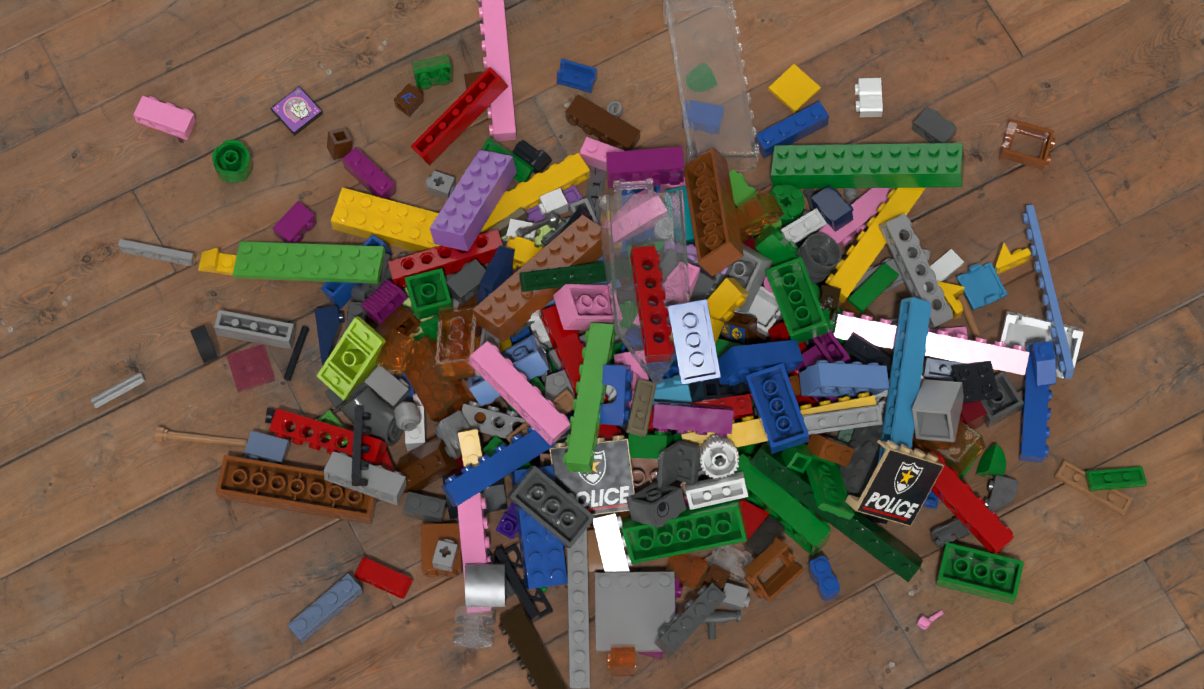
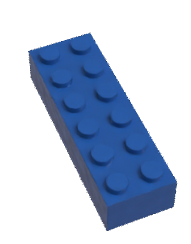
M553 465L537 467L555 482ZM529 468L517 469L511 472L512 487L518 483ZM515 505L525 588L534 589L568 584L563 544Z

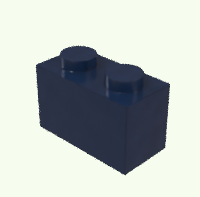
M830 185L811 197L813 209H818L827 224L835 232L854 220L852 213L854 210L851 204L845 202L839 191L833 190Z

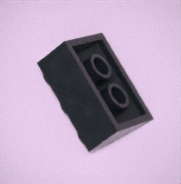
M452 475L442 476L443 484L446 483L444 480ZM503 479L498 480L479 492L482 494V497L486 498L487 509H484V514L508 509ZM446 496L450 520L456 519L458 517V507H453Z

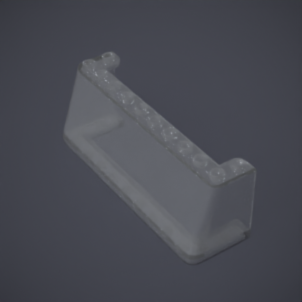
M662 0L664 26L668 27L686 138V164L699 157L711 147H714L727 160L729 172L733 169L736 172L755 169L756 162H759L758 155L760 152L758 143L755 144L754 138H757L756 127H752L751 121H754L753 110H749L748 105L751 104L750 92L746 93L748 79L747 76L743 75L745 61L740 57L742 43L738 42L737 37H740L739 26H735L734 21L737 20L736 9H733L734 0Z

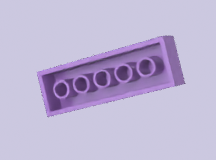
M479 149L430 227L434 244L469 251L517 173L513 156Z

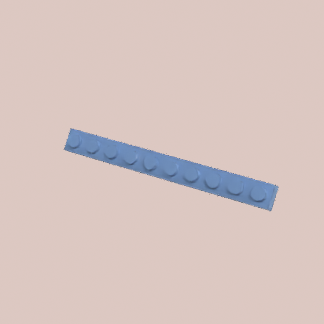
M1026 205L1025 213H1022L1023 224L1027 225L1026 237L1031 242L1030 252L1031 256L1035 258V273L1039 274L1038 286L1043 291L1042 303L1047 307V322L1051 323L1050 335L1052 339H1055L1056 343L1054 344L1055 355L1059 356L1060 373L1063 372L1064 379H1071L1074 373V365L1034 205Z

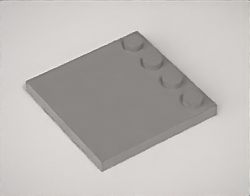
M674 572L595 573L596 653L662 651L655 643L660 638L658 636L660 631L665 626L669 629L673 625L671 620L675 617Z

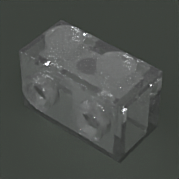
M733 544L715 547L707 566L711 568L712 564H715L731 572V578L743 583L746 574L742 568H746L754 561V558L751 557L752 555L745 550L739 551L734 548Z

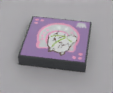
M300 86L270 108L274 115L294 136L323 114V111Z

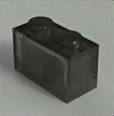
M770 515L745 543L744 551L756 559L774 542L775 537L780 539L783 536L785 527Z

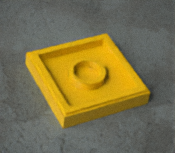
M795 64L768 87V91L794 114L821 89L817 83Z

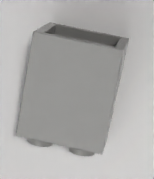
M923 380L912 407L916 439L955 442L964 400L962 382Z

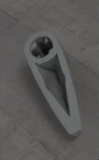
M385 253L379 284H356L351 291V296L354 300L364 303L372 293H375V290H378L387 270L390 259L389 254Z

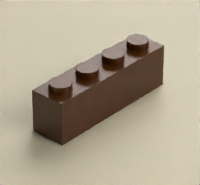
M578 94L565 111L566 120L572 126L577 125L586 134L594 135L602 143L624 151H632L640 140V130Z

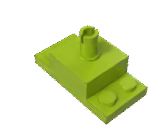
M359 316L355 317L317 374V377L343 401L347 400L357 385L365 383L364 381L370 376L384 355L381 348L386 340Z

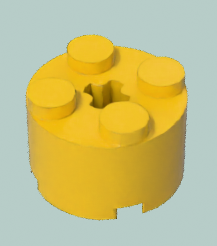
M509 236L506 247L515 249L512 270L521 268L540 252L543 247L539 246L538 249L534 246L535 242L517 236L513 240L512 236Z

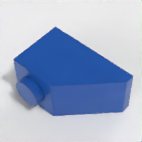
M1052 341L1033 343L1029 352L1036 387L1055 385L1056 358Z

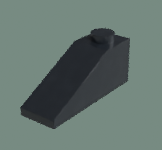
M719 379L703 380L689 385L692 402L750 394L745 382L729 386V384L721 385Z

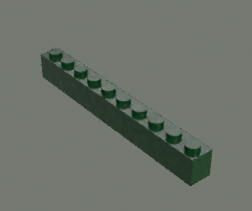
M764 442L750 461L752 466L905 581L909 582L921 567L923 560L860 512L853 509L855 515L849 520L820 510L817 507L807 473L787 468L781 453L771 454L768 443Z

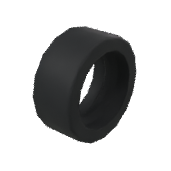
M205 325L190 330L203 363L217 359L218 356Z

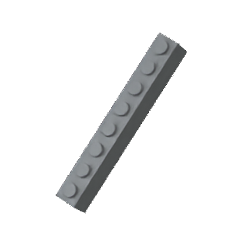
M586 529L571 548H567L570 689H590Z

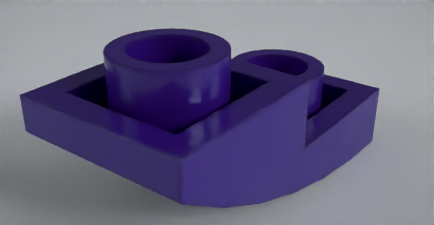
M513 502L508 511L504 513L496 528L497 532L512 540L518 533L515 504Z

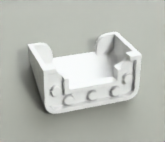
M1010 311L1006 312L1000 342L1006 343V347L1013 348L1014 345H1019L1026 349L1028 344L1052 341L1054 348V344H1056L1055 339H1052L1050 335L1051 323L1047 322V320ZM1063 324L1075 368L1083 330ZM1055 355L1056 377L1064 378L1063 372L1060 373L1058 367L1059 356Z

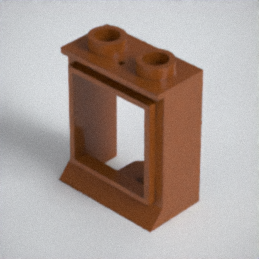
M1011 118L1006 129L999 159L1021 163L1041 169L1042 171L1044 166L1049 165L1051 160L1049 150L1050 148L1053 149L1056 138H1053L1054 130ZM1015 132L1043 140L1039 158L1010 150Z
M777 537L746 568H742L746 574L745 580L755 588L753 592L760 599L763 597L769 602L804 571L802 567L793 562L795 557L787 551L788 545ZM779 557L784 566L762 585L757 576Z

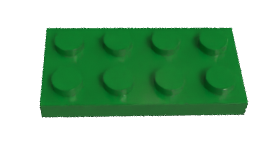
M811 453L813 459L806 468V472L817 507L822 511H827L838 517L850 520L855 514L853 508L845 502L848 493L839 465Z

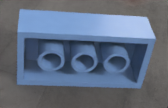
M534 334L500 352L505 359L507 358L513 363L514 368L518 372H522L527 377L528 382L530 379L541 376L549 370L545 351ZM474 368L466 371L469 389L480 406L490 404L497 397L501 396L482 376L475 375Z
M826 360L817 361L813 366L806 367V370L799 373L801 396L839 398L850 396V398H858L857 394L869 392V395L872 396L889 389L887 366H879L878 363L862 365L861 362L845 364L844 361L828 363Z

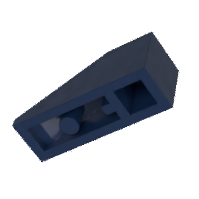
M499 245L480 281L477 302H482L511 277L515 249Z
M337 305L314 309L322 365H324L334 350L341 332V323H344L343 312H339Z

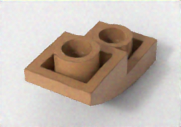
M595 529L587 531L588 572L604 569Z

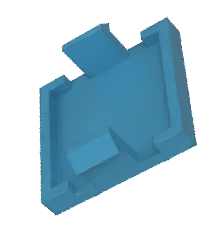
M991 262L982 267L979 263L969 266L968 273H963L956 277L959 285L965 287L964 295L973 311L1008 295Z

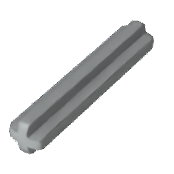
M138 372L92 397L91 402L95 408H98L144 383L145 379Z

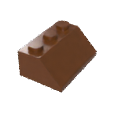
M436 436L399 459L396 472L406 477V488L403 493H417L459 467L453 456L449 457L445 450L446 444L443 439L440 440Z

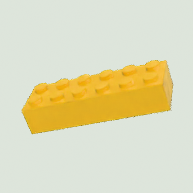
M342 187L331 218L333 230L366 239L373 234L385 244L418 253L441 246L434 244L430 227L439 213Z

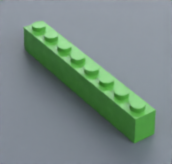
M590 323L589 330H586L585 341H587V345L582 350L584 362L579 367L581 379L576 384L578 396L573 401L575 413L570 418V428L572 430L571 434L567 435L568 452H564L563 462L567 465L568 471L592 473L600 428L601 404H604L607 385H602L603 365L611 364L616 335L614 324Z

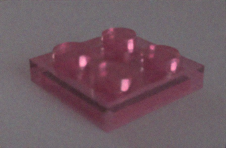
M264 344L227 355L238 393L275 381Z

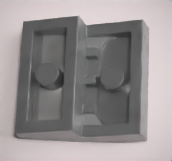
M465 564V607L506 606L505 564Z

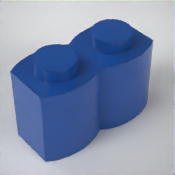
M822 555L811 560L809 575L813 582L817 584L820 598L826 602L838 597L840 585L837 578L831 573V565L827 558Z

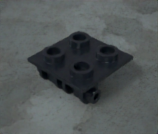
M991 361L953 366L955 373L953 381L962 382L963 403L999 398Z

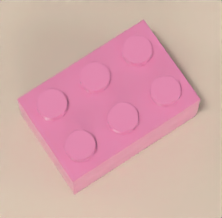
M565 284L553 295L564 330H589L590 323L614 324L615 326L622 320L612 285Z

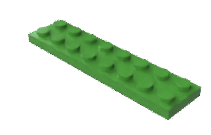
M240 241L232 275L234 278L379 284L386 250L384 246Z

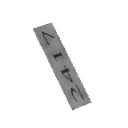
M590 166L586 198L599 223L606 171Z

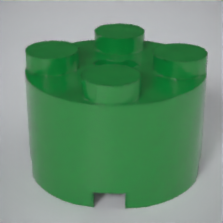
M226 140L213 151V165L221 180L228 183H238L247 180L253 165L250 153L243 143L237 140Z
M776 185L767 197V204L773 215L777 214L782 221L781 228H784L801 218L805 200L800 189L792 185Z

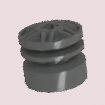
M822 233L812 234L798 249V258L802 257L812 284L824 281L841 260V250L837 242L830 236Z

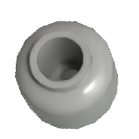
M404 401L394 409V418L398 428L404 431H412L420 424L421 417L416 404Z

